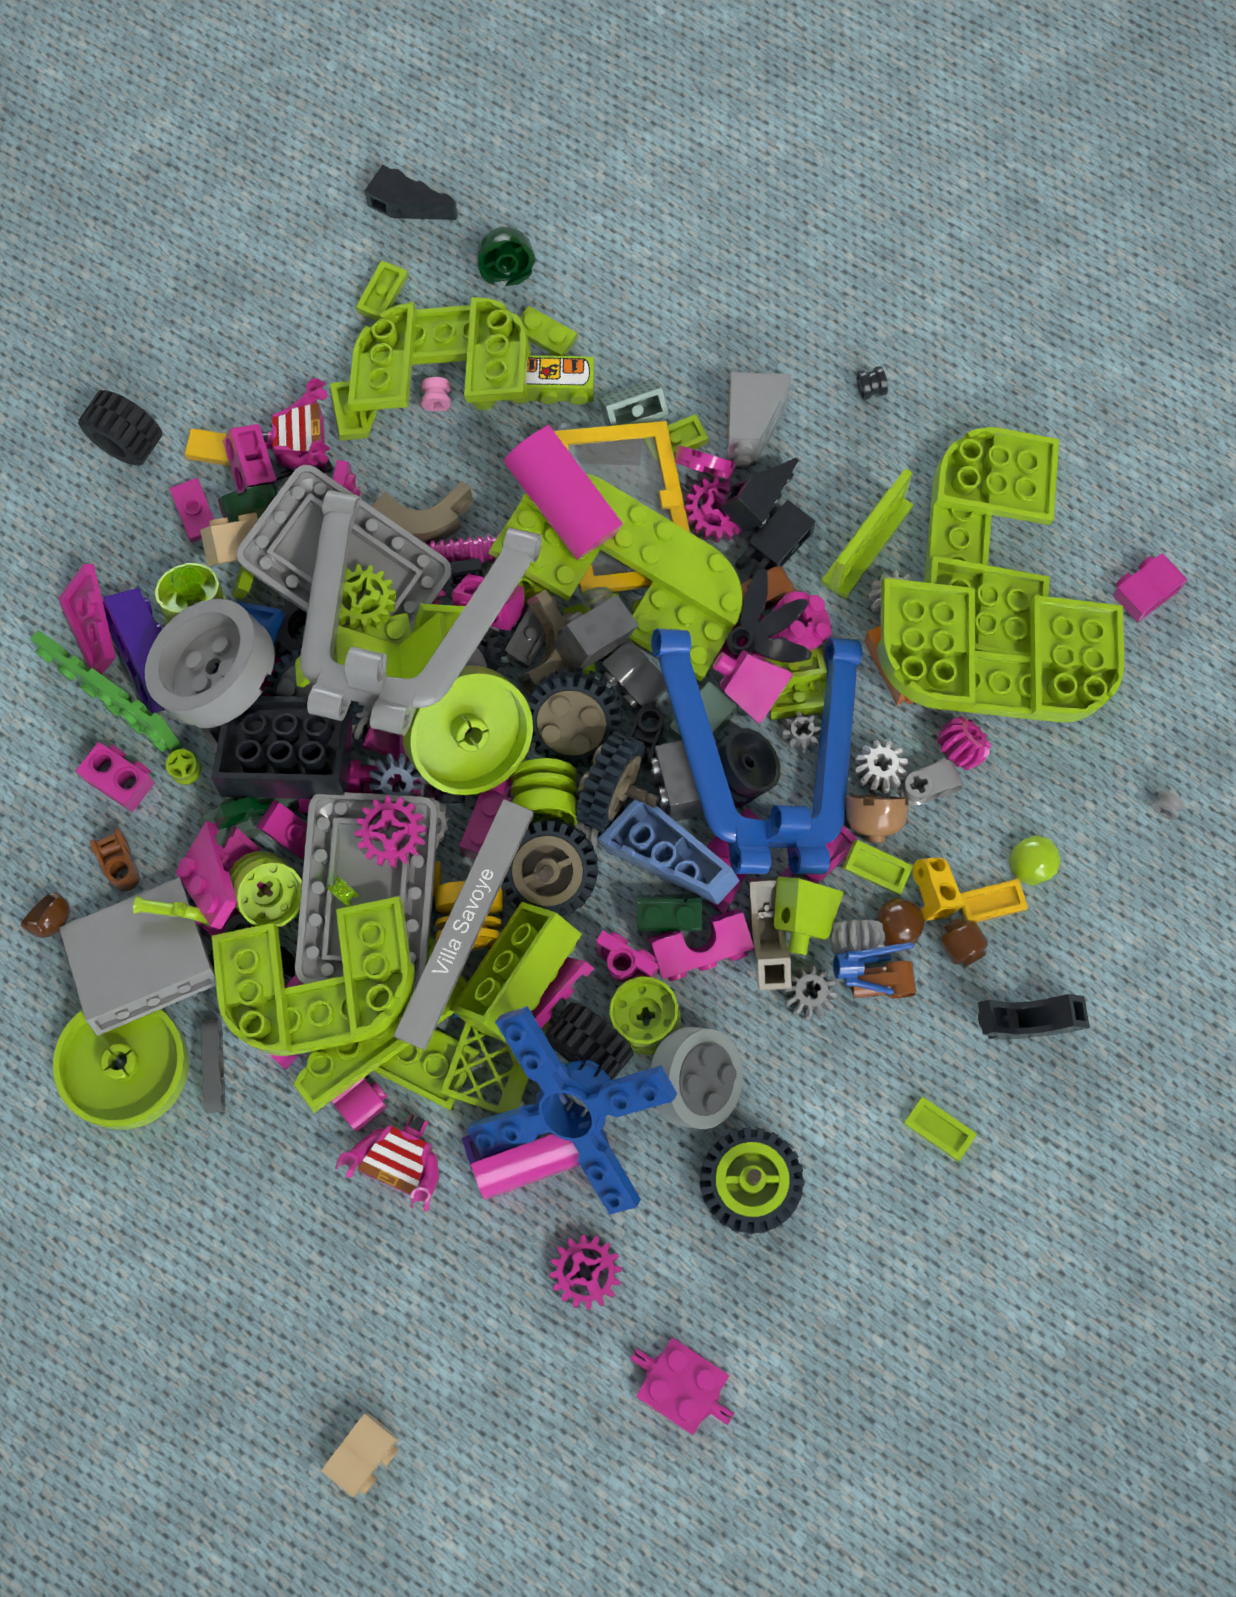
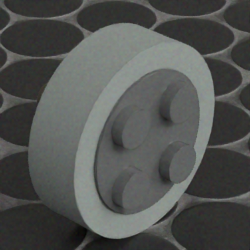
M682 1027L667 1035L658 1046L650 1068L662 1065L678 1094L673 1102L655 1106L656 1109L668 1122L679 1126L709 1129L721 1124L734 1110L742 1089L743 1068L735 1044L724 1033L707 1028Z

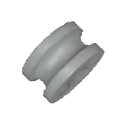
M1160 791L1157 795L1159 800H1155L1151 805L1153 810L1167 819L1176 820L1179 816L1178 811H1181L1185 806L1184 802L1170 792Z

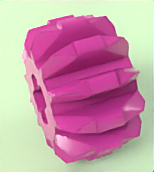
M959 716L948 721L938 732L937 742L942 747L940 749L941 752L945 753L947 760L953 761L956 767L961 766L964 770L968 771L984 762L990 754L991 744L986 740L987 734L983 733L980 726H976L971 719L967 720L965 717Z

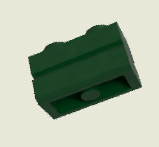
M696 894L655 895L654 897H651V895H637V931L702 930L701 896Z

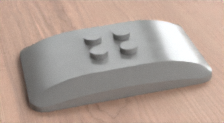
M311 465L300 466L292 473L237 550V559L243 568L306 613L308 611L321 525L324 517L322 506L325 494L328 490L355 495ZM362 499L361 501L359 500L358 513L351 531L347 568L354 572L356 571V564H360L362 571H366L370 565L373 566L374 574L384 571V581L391 579L393 582L391 590H396L395 611L389 612V616L408 613L412 632L420 603H433L449 580L451 565L441 554Z
M345 793L344 796L316 794L310 800L295 973L302 983L307 984L344 976L336 909L400 896L403 899L410 960L415 968L413 991L415 990L427 965L433 897L438 812L434 802L429 798ZM386 796H390L393 803H396L398 798L402 797L405 800V808L413 803L416 806L413 815L421 813L424 817L418 825L427 828V832L419 834V837L425 841V845L417 844L415 846L419 855L408 854V864L398 859L395 868L390 866L388 860L385 861L383 866H379L377 864V856L371 860L367 859L365 855L369 849L360 850L357 845L363 841V838H358L354 835L355 831L362 830V826L356 822V819H365L367 816L362 809L364 807L370 810L374 809V799H377L381 804H385ZM396 811L399 822L411 823L405 814ZM382 814L375 818L372 825H375L382 818ZM389 825V830L384 831L383 834L391 839L392 834L398 832V830L393 825ZM406 838L400 845V850L407 845L410 838ZM371 840L376 849L385 852L382 841Z

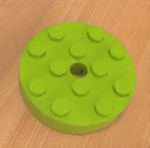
M464 666L448 693L439 702L429 707L416 708L407 733L403 735L404 748L412 765L435 788L456 795L482 793L503 783L516 771L519 764L523 762L529 750L533 734L531 710L522 693L500 673L481 666ZM469 725H470V726L472 727V730L470 731V733H468V734L465 735V733L467 732V730L470 729V728H469Z
M161 1009L98 1036L86 1022L83 1010H81L62 1031L53 1056L54 1081L64 1103L80 1118L96 1126L111 1130L138 1128L161 1117L180 1096L189 1071V1052L186 1039L176 1022ZM121 1056L127 1057V1063L124 1067L126 1071L115 1069L116 1060Z

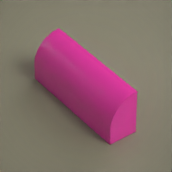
M549 424L523 440L504 459L505 465L576 560L614 537L623 525Z
M551 1134L471 1164L483 1199L488 1200L578 1167L580 1164L577 1161L579 1152L573 1142Z

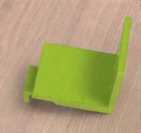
M438 612L399 645L338 626L334 662L345 666L350 648L357 647L386 654L387 665L385 671L387 677L404 679L417 677L424 670L447 635L445 615ZM299 656L295 661L296 684L298 687L304 688L310 681L301 670Z

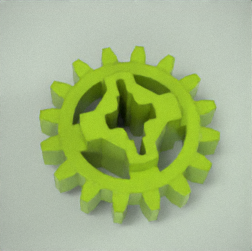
M356 564V571L351 572L346 567L342 596L343 604H341L339 618L340 626L349 622L351 630H355L356 626L360 625L363 632H367L368 625L372 624L373 627L378 629L380 619L386 622L389 621V612L395 611L396 590H391L393 588L391 579L384 581V571L374 574L372 565L366 571H362L360 564Z

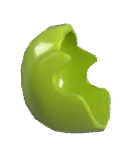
M1040 835L1031 836L1020 841L1014 846L1008 859L1013 875L1017 879L1019 878L1020 882L1031 886H1036L1050 880L1057 874L1061 865L1059 849L1052 840Z

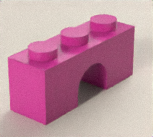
M736 908L709 917L711 936L705 945L698 948L687 946L681 931H667L647 938L652 955L656 958L655 963L658 964V974L662 979L668 978L669 981H675L687 976L686 972L698 968L699 971H704L716 967V961L729 958V961H734L748 955L747 951L754 949L743 912Z

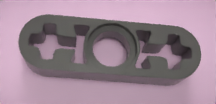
M220 1018L204 1019L201 1022L204 1107L207 1114L224 1112L226 1104L222 1023Z

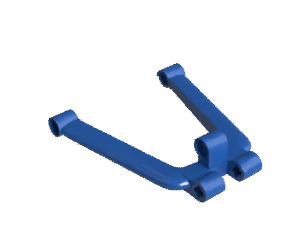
M661 628L654 630L651 639L653 656L659 657L661 671L703 813L710 830L721 840L728 842L730 865L735 874H767L771 867V852L769 848H787L789 868L793 874L823 875L828 872L830 855L826 844L839 836L845 820V797L847 796L857 677L856 666L860 664L862 659V645L859 640L827 638L828 642L825 649L827 680L812 815L807 806L775 805L771 809L769 819L763 821L741 816L734 806L691 664V636L689 631Z

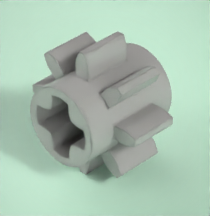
M798 712L797 718L794 721L786 719L785 726L790 730L782 732V739H789V750L797 747L801 748L802 753H805L806 747L809 744L813 747L817 746L818 740L814 736L821 733V727H814V716L806 718L802 717L801 712ZM803 729L807 731V734L803 733L801 736L796 734V731L800 732Z

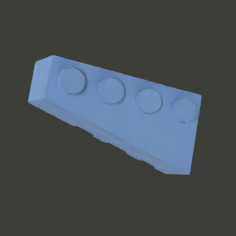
M634 799L598 838L608 853L717 905L739 882L729 865L659 807H650L645 802L641 803Z

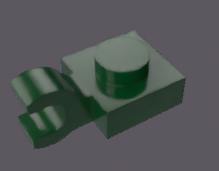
M246 797L240 800L238 798H230L220 804L214 821L218 830L248 821L252 816L265 815L271 803L266 805L258 803L257 799L261 798Z

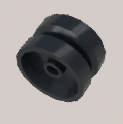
M738 728L716 743L735 808H742L777 785L780 778V762L775 749L762 734L750 728Z

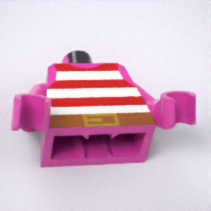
M318 378L309 380L306 386L307 392L295 403L283 411L272 415V431L262 432L266 448L273 449L278 464L294 471L303 465L326 467L328 456L325 455V452L329 451L330 447L325 444L324 418L320 405L317 403V399L323 401L327 398L328 394L326 390L322 389L325 386V382Z
M411 1114L403 1131L391 1125H388L386 1129H377L360 1140L349 1152L342 1153L337 1160L335 1169L337 1170L341 1165L349 1166L346 1177L350 1178L353 1176L357 1165H359L357 1170L411 1196V1208H413L414 1203L417 1201L425 1202L424 1211L427 1212L430 1209L431 1196L439 1181L437 1155L432 1151L433 1147L431 1144L421 1140L429 1122Z

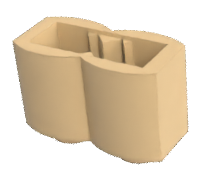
M364 1413L321 1472L350 1496L355 1497L359 1492L365 1495L378 1479L374 1472L379 1465L383 1463L387 1466L399 1451L395 1444L400 1438L372 1415Z

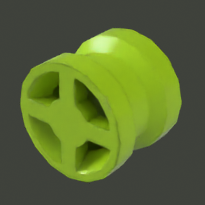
M177 749L171 752L166 760V770L178 784L190 785L200 777L201 765L195 755L189 750Z

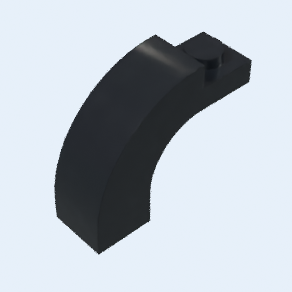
M1065 994L1028 1002H1003L995 1000L978 1002V1022L982 1028L983 1035H988L989 1039L993 1040L1050 1036L1090 1028L1085 996Z

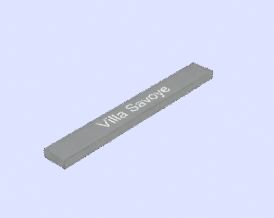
M503 799L395 1031V1038L424 1051L426 1050L532 820L533 811Z

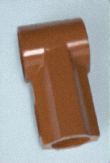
M897 961L885 964L884 967L864 968V974L857 977V979L892 988L894 990L892 995L858 986H851L853 999L888 996V998L895 999L917 995L913 962Z

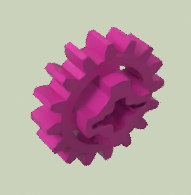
M715 476L712 483L709 484L708 480L704 478L700 487L695 484L691 489L692 494H688L685 502L688 504L685 505V511L687 515H690L687 518L688 525L694 524L696 526L693 534H698L700 531L703 532L704 541L709 536H714L715 543H719L721 536L730 541L733 533L739 535L742 530L734 521L730 522L731 518L720 508L722 501L731 488L729 487V479H726L724 484H721L718 477ZM700 498H703V505L698 509V501Z
M386 796L385 804H381L377 799H374L373 805L375 808L370 810L364 807L362 810L367 815L366 818L356 819V822L362 826V830L355 831L354 835L358 838H363V841L357 845L360 850L369 849L365 857L371 860L377 856V864L379 866H383L385 861L388 860L390 866L395 868L398 859L408 864V854L419 855L415 846L417 844L425 845V841L419 837V834L427 832V828L418 825L424 819L421 813L413 815L416 806L411 803L405 808V800L402 797H399L396 803H393L392 798ZM396 811L405 814L411 823L399 822ZM382 814V818L375 825H372L375 818ZM389 825H393L398 830V832L392 834L391 839L383 834L384 831L389 830ZM406 838H410L407 845L400 850V845ZM371 840L382 841L385 852L376 849Z
M581 1235L579 1244H575L571 1238L568 1239L570 1248L565 1250L562 1247H558L557 1250L562 1257L560 1260H551V1263L558 1268L557 1271L549 1273L550 1278L558 1279L559 1283L555 1284L553 1290L560 1291L563 1289L564 1294L561 1300L565 1302L570 1297L573 1298V1308L576 1309L580 1302H585L587 1310H591L592 1301L595 1300L600 1306H603L604 1300L602 1297L606 1294L613 1298L615 1294L610 1289L611 1286H620L621 1284L620 1280L614 1278L616 1273L622 1272V1267L613 1265V1262L619 1258L618 1253L609 1255L607 1252L611 1244L606 1243L602 1247L598 1246L599 1237L597 1236L593 1238L592 1243H587L585 1235ZM582 1250L596 1251L602 1257L595 1260L585 1257ZM571 1256L574 1261L572 1271L564 1276L565 1263ZM585 1263L587 1267H595L600 1264L591 1273L592 1280L586 1281L584 1277L571 1280L581 1272L579 1267L581 1264ZM608 1268V1279L601 1289L598 1284L600 1272ZM580 1285L586 1287L590 1295H579L569 1288Z

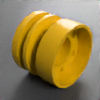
M465 881L445 883L435 888V909L437 912L450 915ZM500 887L472 950L491 948L501 934L497 930L502 928V920L489 915L502 911V887ZM449 916L435 921L436 929L441 930L435 933V943H437Z

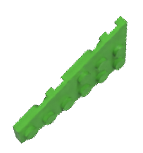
M38 630L30 638L37 647L34 652L43 661L49 664L53 660L59 665L58 672L66 679L72 681L76 678L82 683L80 686L82 691L92 699L97 697L103 703V707L115 717L120 715L127 721L126 725L138 735L143 733L150 739L149 742L161 753H164L166 749L171 753L183 747L160 715L157 713L152 714L137 699L132 702V698L123 689L93 668L89 669L75 655L69 658L70 654L62 646Z

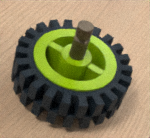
M751 1127L739 1131L734 1130L717 1140V1143L708 1151L701 1168L700 1191L702 1192L704 1204L707 1205L710 1214L724 1227L727 1226L732 1231L745 1234H762L779 1227L796 1210L803 1195V1167L798 1161L799 1156L796 1151L789 1147L790 1144L786 1140L780 1139L778 1134L766 1132L762 1128L751 1129Z

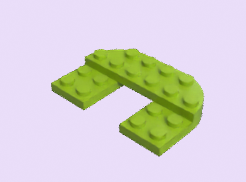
M471 297L470 305L416 309L414 302L397 305L379 314L381 319L371 328L366 325L358 336L353 349L348 406L351 412L409 407L412 365L466 361L464 397L467 403L526 399L528 356H531L530 343L519 316L506 309L505 304L493 299Z
M400 896L336 909L344 976L284 988L279 931L275 923L213 935L212 946L218 1005L223 1020L231 1032L246 1044L263 1053L289 1056L367 1040L390 1027L407 1006L415 979L414 964L410 960L403 899Z

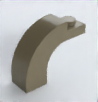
M461 481L441 502L429 509H408L399 504L386 492L371 506L420 541L430 544L432 540H435L436 543L450 537L461 528L458 514L464 515L470 509L473 498L471 488Z
M547 590L527 600L545 632L547 641L546 652L541 662L530 671L518 677L529 696L541 678L544 676L548 678L550 672L557 670L559 674L562 668L568 667L553 644L559 637L558 631L566 625L565 621L574 614L571 610L561 615L557 600Z
M778 877L749 878V916L751 939L754 946L752 952L759 991L792 988L791 961L785 932L774 927Z

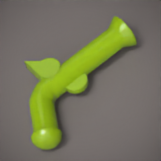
M138 895L134 899V914L145 912L188 918L210 926L199 908L188 906L184 902L167 903L145 900Z

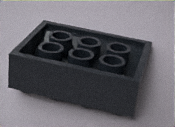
M259 696L241 715L221 725L211 776L220 796L312 799L316 794L344 796L348 792L351 773L353 701H351L344 719L339 721L309 714L307 710L308 697Z

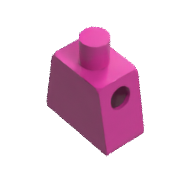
M745 650L740 653L736 661L722 652L712 667L725 676L719 687L760 724L793 676L785 667Z

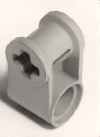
M944 758L910 773L900 788V797L909 798V806H919L934 799L951 795L962 789L964 785L953 762ZM912 784H913V786H914L915 788L921 787L922 791L919 792L918 789L912 790V789H911Z

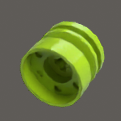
M185 563L173 567L158 580L154 591L156 601L161 613L164 615L166 624L180 612L194 604L211 599H226L217 574L210 567L201 563Z
M550 758L532 759L520 763L516 771L511 775V793L514 797L511 802L533 811L534 815L531 822L549 818V820L560 819L564 823H571L576 826L578 823L576 820L577 799L574 797L577 794L576 769L567 762Z
M266 851L247 853L235 861L229 870L237 901L235 907L248 922L255 926L275 923L280 927L296 917L300 910L302 880L294 869L279 856ZM260 881L266 885L263 890L257 887Z
M640 976L626 981L616 990L611 1000L610 1017L613 1027L626 1038L633 1051L637 1054L654 1055L663 1039L671 1032L681 1028V1015L674 992L666 983L654 977ZM646 1013H650L651 1018H653L648 1026H644L642 1021Z

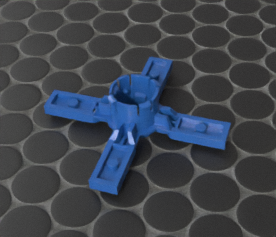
M528 1006L500 1015L495 1023L527 1077L536 1081L541 1089L537 1094L536 1103L472 1121L466 1131L480 1154L484 1156L535 1141L538 1135L551 1132L561 1139L573 1142L579 1152L577 1161L609 1214L637 1208L641 1198L612 1151L602 1128L605 1125L607 1115L617 1118L674 1101L678 1093L662 1065L613 1080L601 1069L595 1078L594 1075L599 1065L593 1061L587 1060L581 1071L579 1068L583 1064V1060L571 1061L566 1065L564 1062H560ZM567 1094L581 1100L589 1109L584 1117L581 1116L584 1114L586 1107L580 1106L575 1102L569 1111L566 1110L571 1103V1099Z

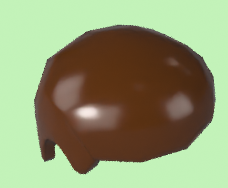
M58 892L54 894L48 893L26 915L20 926L35 937H51L60 931L59 927L66 924L70 915L69 903Z
M900 898L889 900L883 904L876 917V921L883 924V931L885 932L884 946L909 942L915 945L924 929L925 920L921 909L909 900Z

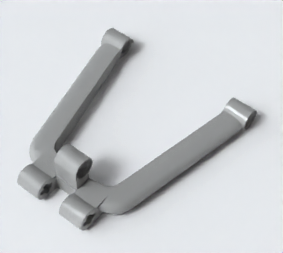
M328 490L323 500L322 513L324 517L321 525L300 654L301 670L304 676L315 684L308 697L307 710L309 714L342 721L351 701L374 705L370 718L371 728L405 735L410 727L416 708L432 706L448 693L527 571L531 561H537L541 550L542 536L541 534L509 528L506 532L499 557L420 675L411 679L387 677L385 671L387 656L384 653L351 647L346 657L345 666L334 662L351 531L358 513L361 496Z

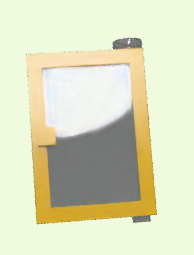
M667 421L573 429L569 423L555 426V434L585 473L608 482L690 532ZM600 550L578 586L582 605L590 607L602 597H606L607 600L612 598L611 592L649 588L653 581Z

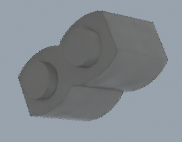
M630 639L602 663V667L605 669L602 673L604 678L613 687L618 684L626 692L623 698L634 710L638 707L643 708L644 706L652 705L667 691L663 674Z

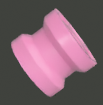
M430 377L422 381L421 389L424 392V396L421 398L422 408L427 411L448 410L451 407V400L448 397V393L451 391L450 382L441 377Z

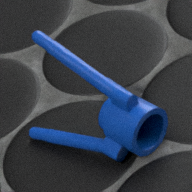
M909 942L862 951L836 953L833 959L834 976L836 979H844L845 986H858L892 995L894 994L892 988L857 979V977L864 974V963L889 961L892 957L887 953L912 949L914 944Z

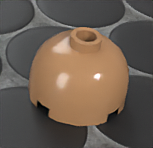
M874 795L845 797L846 820L852 830L866 836L867 842H885L886 836L895 835L903 828L907 820L909 798L890 796L889 798Z

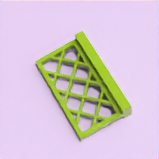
M906 468L903 470L824 575L821 584L847 599L913 509L914 504L905 499L913 472Z
M549 1019V1020L547 1021V1023L541 1028V1030L543 1031L544 1035H545V1032H546V1029H547V1026H548V1024H549L550 1019ZM465 1023L440 1094L496 1114L519 1108L529 1078L510 1046L504 1042L506 1047L488 1055L481 1038L487 1035L484 1033L478 1034L477 1030ZM472 1028L475 1036L467 1040ZM477 1040L485 1057L467 1065L462 1054L464 1046ZM508 1051L513 1061L512 1069L498 1076L491 1059ZM461 1059L464 1067L456 1070L459 1060ZM487 1061L495 1078L477 1086L470 1069ZM466 1071L474 1088L464 1093L450 1090L453 1077ZM509 1076L504 1088L501 1079ZM497 1082L502 1092L499 1105L496 1106L485 1102L480 1089ZM476 1092L479 1099L470 1097L468 1095Z

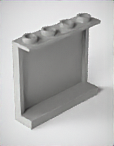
M180 877L172 881H166L158 887L135 894L127 900L112 906H106L98 912L75 919L69 924L59 927L86 1022L97 1036L216 986L215 970L210 964L196 920L145 912L133 913V903L137 895L145 900L167 903L184 902L191 906L188 899L191 896Z

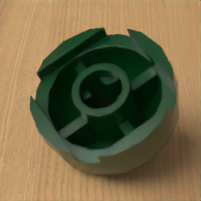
M498 227L489 231L482 238L478 245L477 265L482 278L489 284L495 285L494 282L508 281L505 286L518 285L532 274V267L536 261L534 250L529 238L521 231L512 227Z
M274 485L246 488V492L239 494L236 491L231 492L218 499L223 518H228L229 523L238 522V516L257 513V518H260L278 492Z

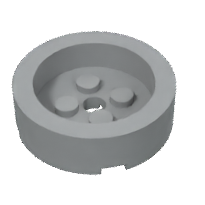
M211 599L194 604L176 615L155 639L145 666V682L148 692L154 701L185 725H196L198 728H212L225 724L246 711L262 693L259 688L266 674L271 675L274 665L273 641L268 631L242 606L233 601ZM215 663H218V671L215 674H212L213 670L216 668Z

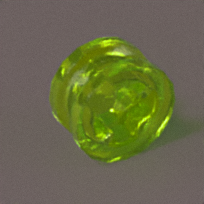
M337 876L335 878L336 883L328 885L327 889L349 907L351 905L350 900L354 897L358 898L359 894L342 878Z

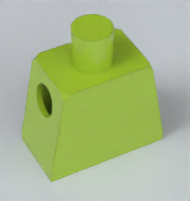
M778 876L774 927L777 930L791 933L788 952L807 955L810 938L826 940L829 937L844 891L799 878Z

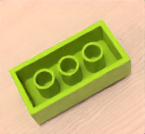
M521 902L450 1010L475 1030L507 1043L495 1023L502 1014L528 1006L530 1011L535 1009L548 985L556 978L558 970L567 956L574 951L576 943L582 934L558 913Z

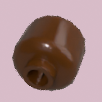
M959 917L944 926L946 933L941 936L940 944L953 964L962 963L963 967H966L986 955L984 950L988 946V941L974 920L963 922Z

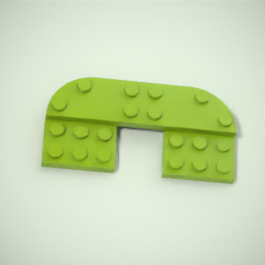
M997 427L975 429L967 432L965 436L956 442L954 441L942 456L935 469L932 484L924 582L975 588V651L1031 657L1030 600L1034 595L1049 597L1050 576L989 566L992 515L1050 525L1054 521L1059 439Z
M585 473L623 525L614 537L576 560L529 495L525 493L518 507L490 548L489 554L495 558L499 557L506 532L509 528L541 534L542 543L539 557L536 562L531 561L524 575L568 602L600 550L621 561L653 581L632 615L639 626L629 639L652 652L651 639L655 629L688 630L691 636L690 660L695 677L701 682L735 626L741 612L742 589L740 581L727 558L710 544L608 482Z
M884 578L881 582V640L877 644L879 661L884 674L894 688L903 696L921 706L940 710L1065 723L1082 720L1097 712L1114 696L1121 684L1125 663L1123 605L1034 595L1030 600L1031 657L975 651V588Z

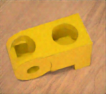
M942 857L918 859L913 865V878L916 884L920 886L919 889L925 906L921 909L925 921L948 919L965 905L948 862Z

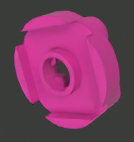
M681 445L678 446L675 456V463L729 480L736 465V462Z
M790 592L779 600L773 611L794 600L806 599L808 605L800 616L806 625L804 626L801 621L796 620L788 628L778 633L781 639L785 636L787 640L813 651L832 634L830 618L825 610V602L818 595L810 596L804 592Z

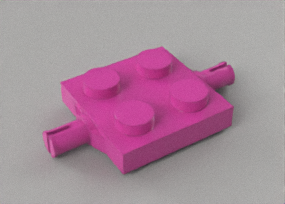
M673 1337L663 1353L655 1359L645 1354L639 1348L636 1349L630 1361H633L647 1371L644 1383L635 1396L638 1400L691 1436L694 1435L702 1420L710 1414L726 1424V1426L729 1424L730 1419L733 1418L735 1413L718 1403L720 1390L727 1381L728 1374Z

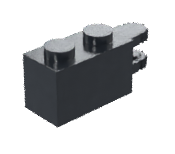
M787 500L781 507L775 506L769 513L770 518L762 528L756 527L747 539L749 542L748 548L736 561L735 567L741 571L753 558L757 560L759 564L751 571L750 579L754 577L760 568L770 570L776 566L783 567L813 534L816 521L791 501Z

